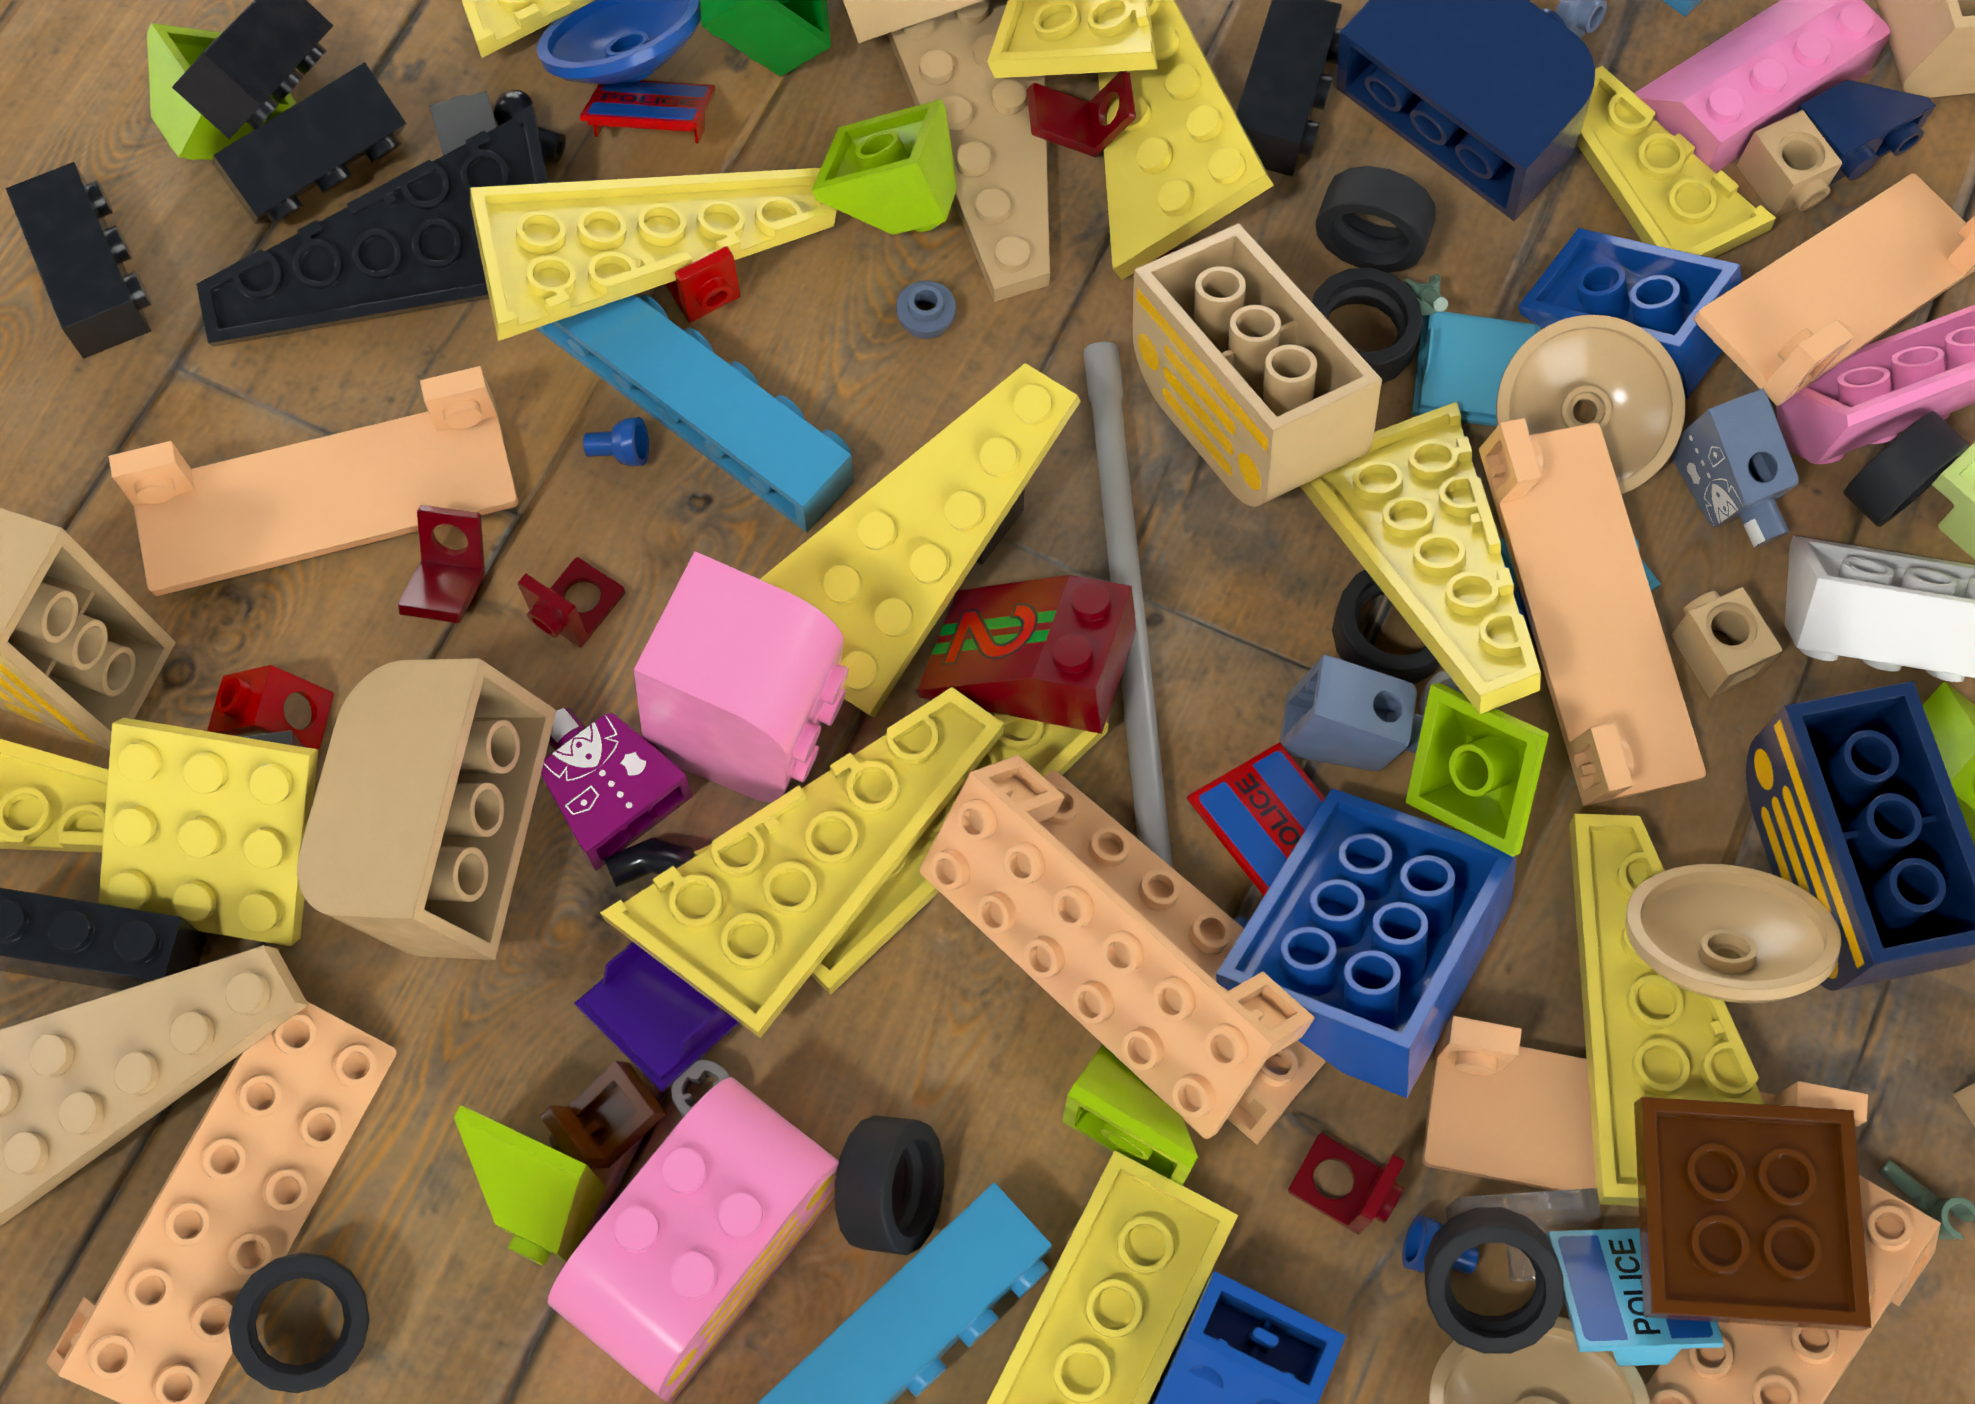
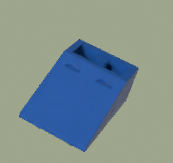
M1214 1271L1206 1281L1152 1404H1318L1346 1335Z

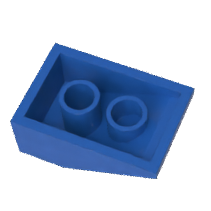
M1578 228L1518 307L1520 315L1541 328H1545L1563 319L1581 315L1615 317L1642 328L1660 342L1673 359L1683 383L1685 398L1688 399L1723 351L1697 325L1694 317L1701 308L1742 283L1740 264Z

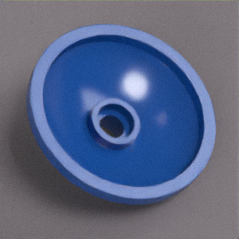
M595 0L554 21L544 31L538 41V57L547 72L571 82L605 85L641 81L649 77L654 70L668 62L694 34L701 20L700 0Z

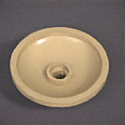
M1581 315L1557 321L1543 328L1528 339L1508 363L1499 384L1496 398L1497 426L1502 422L1525 418L1529 435L1589 424L1581 423L1575 419L1573 407L1576 402L1580 401L1590 404L1594 414L1589 423H1598L1601 427L1621 494L1645 483L1662 468L1674 451L1684 424V388L1673 359L1661 343L1651 334L1628 321L1615 317Z
M1696 864L1663 871L1645 880L1637 887L1629 899L1626 911V934L1630 944L1642 960L1673 984L1687 991L1712 999L1736 1003H1766L1784 1000L1813 989L1824 982L1835 969L1839 958L1841 933L1830 911L1812 894L1790 881L1751 868L1725 864Z
M1559 1316L1554 1327L1536 1344L1511 1354H1483L1462 1346L1454 1340L1444 1351L1434 1369L1429 1391V1404H1650L1647 1389L1635 1366H1618L1613 1351L1579 1352L1570 1319Z

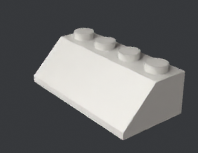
M1793 535L1789 547L1785 627L1796 648L1800 649L1803 654L1815 659L1834 661L1840 655L1862 659L1867 665L1884 671H1899L1902 666L1924 669L1933 677L1950 682H1962L1965 676L1975 678V565Z

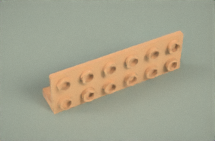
M1910 174L1701 308L1695 315L1694 321L1758 388H1764L1767 396L1778 407L1975 271V216L1966 223L1916 174Z
M481 366L420 380L424 402L428 409L427 412L191 469L172 441L110 455L109 462L112 478L134 506L149 591L154 596H160L417 532V510L420 505L476 512L481 515L516 507L519 501L496 403Z
M1525 418L1500 423L1479 448V452L1583 806L1699 781L1706 776L1705 766L1600 425L1598 423H1589L1529 435Z
M1019 755L970 772L920 867L921 875L1154 1093L1183 1117V1120L1204 1139H1209L1217 1134L1265 1061L1302 1038L1315 1017L1264 972L1257 974L1229 991L1223 989L1038 823L1053 817L1065 796Z
M1050 771L1044 778L1065 797L1053 817L1038 823L1216 981L1217 971L1244 928L1059 772ZM1298 1040L1265 1061L1227 1119L1257 1145L1274 1126L1295 1097L1327 1061Z
M307 1002V1007L241 1053L228 1072L98 1301L94 1302L83 1297L46 1361L50 1368L58 1376L121 1404H205L233 1353L228 1324L235 1297L253 1273L274 1259L287 1255L396 1056L395 1048Z
M1453 1016L1448 1021L1436 1044L1422 1155L1423 1164L1431 1168L1597 1200L1587 1059L1521 1047V1028ZM1800 1081L1777 1095L1760 1092L1766 1105L1854 1110L1855 1127L1867 1122L1868 1094Z
M1859 1175L1872 1328L1863 1331L1717 1322L1724 1342L1723 1348L1681 1349L1668 1365H1660L1645 1386L1650 1404H1823L1890 1302L1898 1307L1900 1306L1934 1255L1941 1223Z

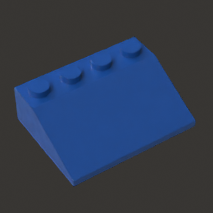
M1332 788L1217 971L1216 982L1229 991L1257 974L1264 972L1315 1017L1302 1038L1298 1039L1299 1042L1342 1073L1408 1098L1512 904L1516 856L1512 857L1462 832Z

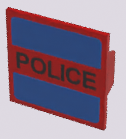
M647 80L633 83L598 84L580 114V121H587V125H593L595 137L599 136L604 126L693 132L694 130L695 143L698 144L705 130V111L714 95L715 85Z
M1279 742L1189 794L1186 799L1262 895L1265 896L1324 802L1325 797Z

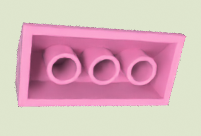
M1780 0L1634 94L1655 111L1654 119L1674 136L1680 133L1696 147L1694 154L1716 173L1742 156L1755 131L1795 114L1801 103L1845 80L1857 81L1867 75L1888 42L1891 32L1888 24L1863 0Z
M1975 305L1866 345L1778 407L1776 406L1778 425L1788 450L1814 464L1833 463L1842 459L1845 453L1868 444H1879L1893 440L1899 432L1906 430L1931 411L1936 412L1945 420L1950 416L1951 412L1975 404Z

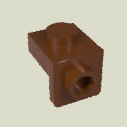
M615 1061L569 1106L550 1105L540 1114V1117L552 1133L549 1136V1142L553 1149L586 1164L589 1168H610L659 1122L666 1113L629 1062Z

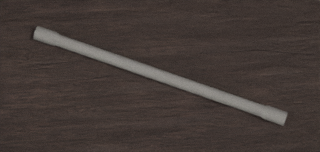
M1096 342L1088 345L1084 349L1083 355L1087 394L1093 412L1110 582L1132 586L1137 630L1120 679L1137 839L1173 868L1122 409L1124 390L1119 347L1111 342Z

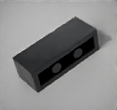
M254 0L196 59L172 88L228 139L245 122L255 130L279 105L270 95L281 102L327 52L318 42L334 25L307 0Z
M1272 0L1236 112L1240 123L1266 170L1293 177L1299 154L1309 157L1311 155L1320 122L1310 120L1313 108L1324 110L1333 81L1332 75L1324 74L1327 62L1338 65L1339 36L1342 29L1337 28L1342 4L1327 0Z
M364 62L214 154L213 165L255 224L268 216L274 225L299 210L303 205L298 197L315 186H318L324 194L350 178L352 173L347 166L367 155L373 163L398 148L401 143L396 136L403 131L407 123Z
M72 162L5 188L60 326L83 359L151 332L143 312V308L152 305L151 300L136 272L128 274L123 262L132 259V255L118 227L115 225L108 228L104 217L113 214V210L98 180L87 183L76 164Z
M0 888V971L122 991L199 966L207 938L182 917Z

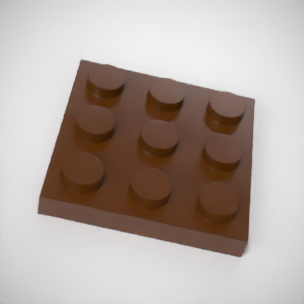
M1641 1097L1634 1102L1644 1317L1863 1331L1872 1328L1854 1110Z

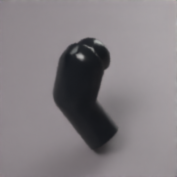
M512 90L502 93L497 98L494 116L498 126L515 118L514 114L533 104L527 93L521 90ZM538 126L544 159L558 162L564 153L565 135Z
M654 837L604 857V861L615 886L619 887L649 873L660 875L672 866L677 869L696 855L691 846Z

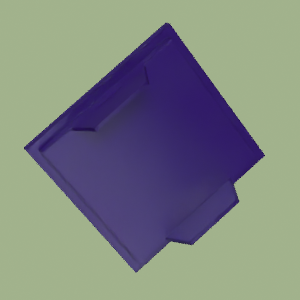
M631 942L606 964L604 978L574 1003L661 1092L740 1024L634 942Z

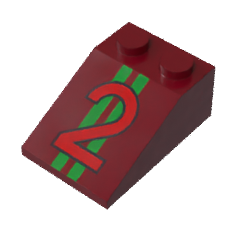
M1064 575L958 590L955 593L918 687L919 698L932 700L953 687L985 711L1102 734L1137 632L1132 586L1074 575Z

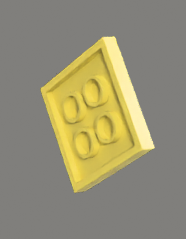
M121 718L113 722L98 903L179 916L184 918L195 929L202 932L285 946L294 945L301 939L304 896L301 892L297 875L298 856L314 801L319 750L130 718Z

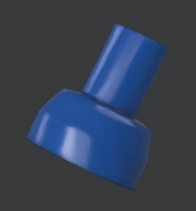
M641 417L626 418L619 421L612 428V431L585 433L583 438L585 454L588 457L614 455L620 464L644 466L649 456V437L645 422Z
M1418 1215L1412 1221L1405 1237L1402 1252V1261L1406 1269L1420 1273L1424 1272V1257L1433 1235L1443 1226L1440 1222L1423 1215ZM1473 1247L1466 1250L1456 1259L1452 1269L1467 1274L1473 1273L1478 1263V1248Z

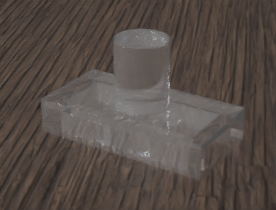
M1597 1188L1458 1197L1445 1208L1448 1221L1451 1217L1476 1207H1503L1527 1216L1546 1234V1229L1583 1227L1601 1217ZM1506 1244L1511 1281H1535V1270L1530 1259L1518 1248Z

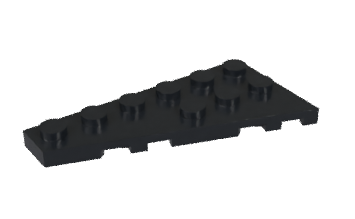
M533 105L514 114L515 118L487 133L484 130L465 140L466 144L434 161L427 160L346 204L348 207L320 222L315 220L298 229V233L266 251L261 249L197 283L208 344L220 346L489 299L470 206V188L549 183Z

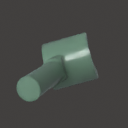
M1431 275L1429 283H1416L1411 278L1405 279V284L1410 287L1420 303L1422 315H1430L1447 309L1448 300L1440 294V275Z
M1890 1159L1879 1170V1173L1914 1200L1915 1204L1923 1210V1213L1941 1223L1938 1239H1964L1962 1234L1953 1229L1949 1224L1948 1212L1950 1210L1954 1216L1965 1222H1975V1205L1971 1201L1961 1197H1938Z

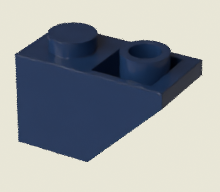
M1845 80L1801 103L1796 113L1801 110L1806 113L1842 161L1841 167L1830 183L1831 185L1845 176L1848 180H1854L1866 173L1880 157L1890 152L1898 156L1913 147L1924 135L1921 127L1936 105L1926 96Z

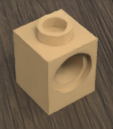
M1801 110L1755 131L1736 166L1771 214L1778 217L1795 208H1798L1800 211L1809 210L1823 201L1831 191L1829 185L1841 167L1842 161L1806 113Z
M1743 587L1721 597L1717 591H1711L1694 599L1683 608L1685 617L1671 634V638L1709 699L1764 674L1783 652V649ZM1712 630L1726 634L1731 639L1733 646L1723 644L1717 640Z

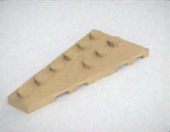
M984 0L887 33L915 106L942 99L946 108L957 185L953 201L994 302L1049 286L1050 281L1046 140L1033 136L1031 133L1026 92L1033 82L1045 86V76L994 78L987 62L1008 0Z
M263 945L0 1030V1227L308 1006L306 999L277 948Z

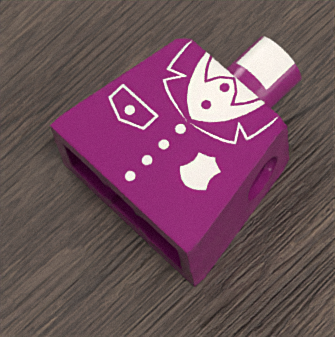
M562 708L556 711L549 739V745L555 752L545 758L541 776L589 864L597 871L606 864L604 857L626 849L691 799L693 794L683 771L615 714H604L586 728L570 708Z

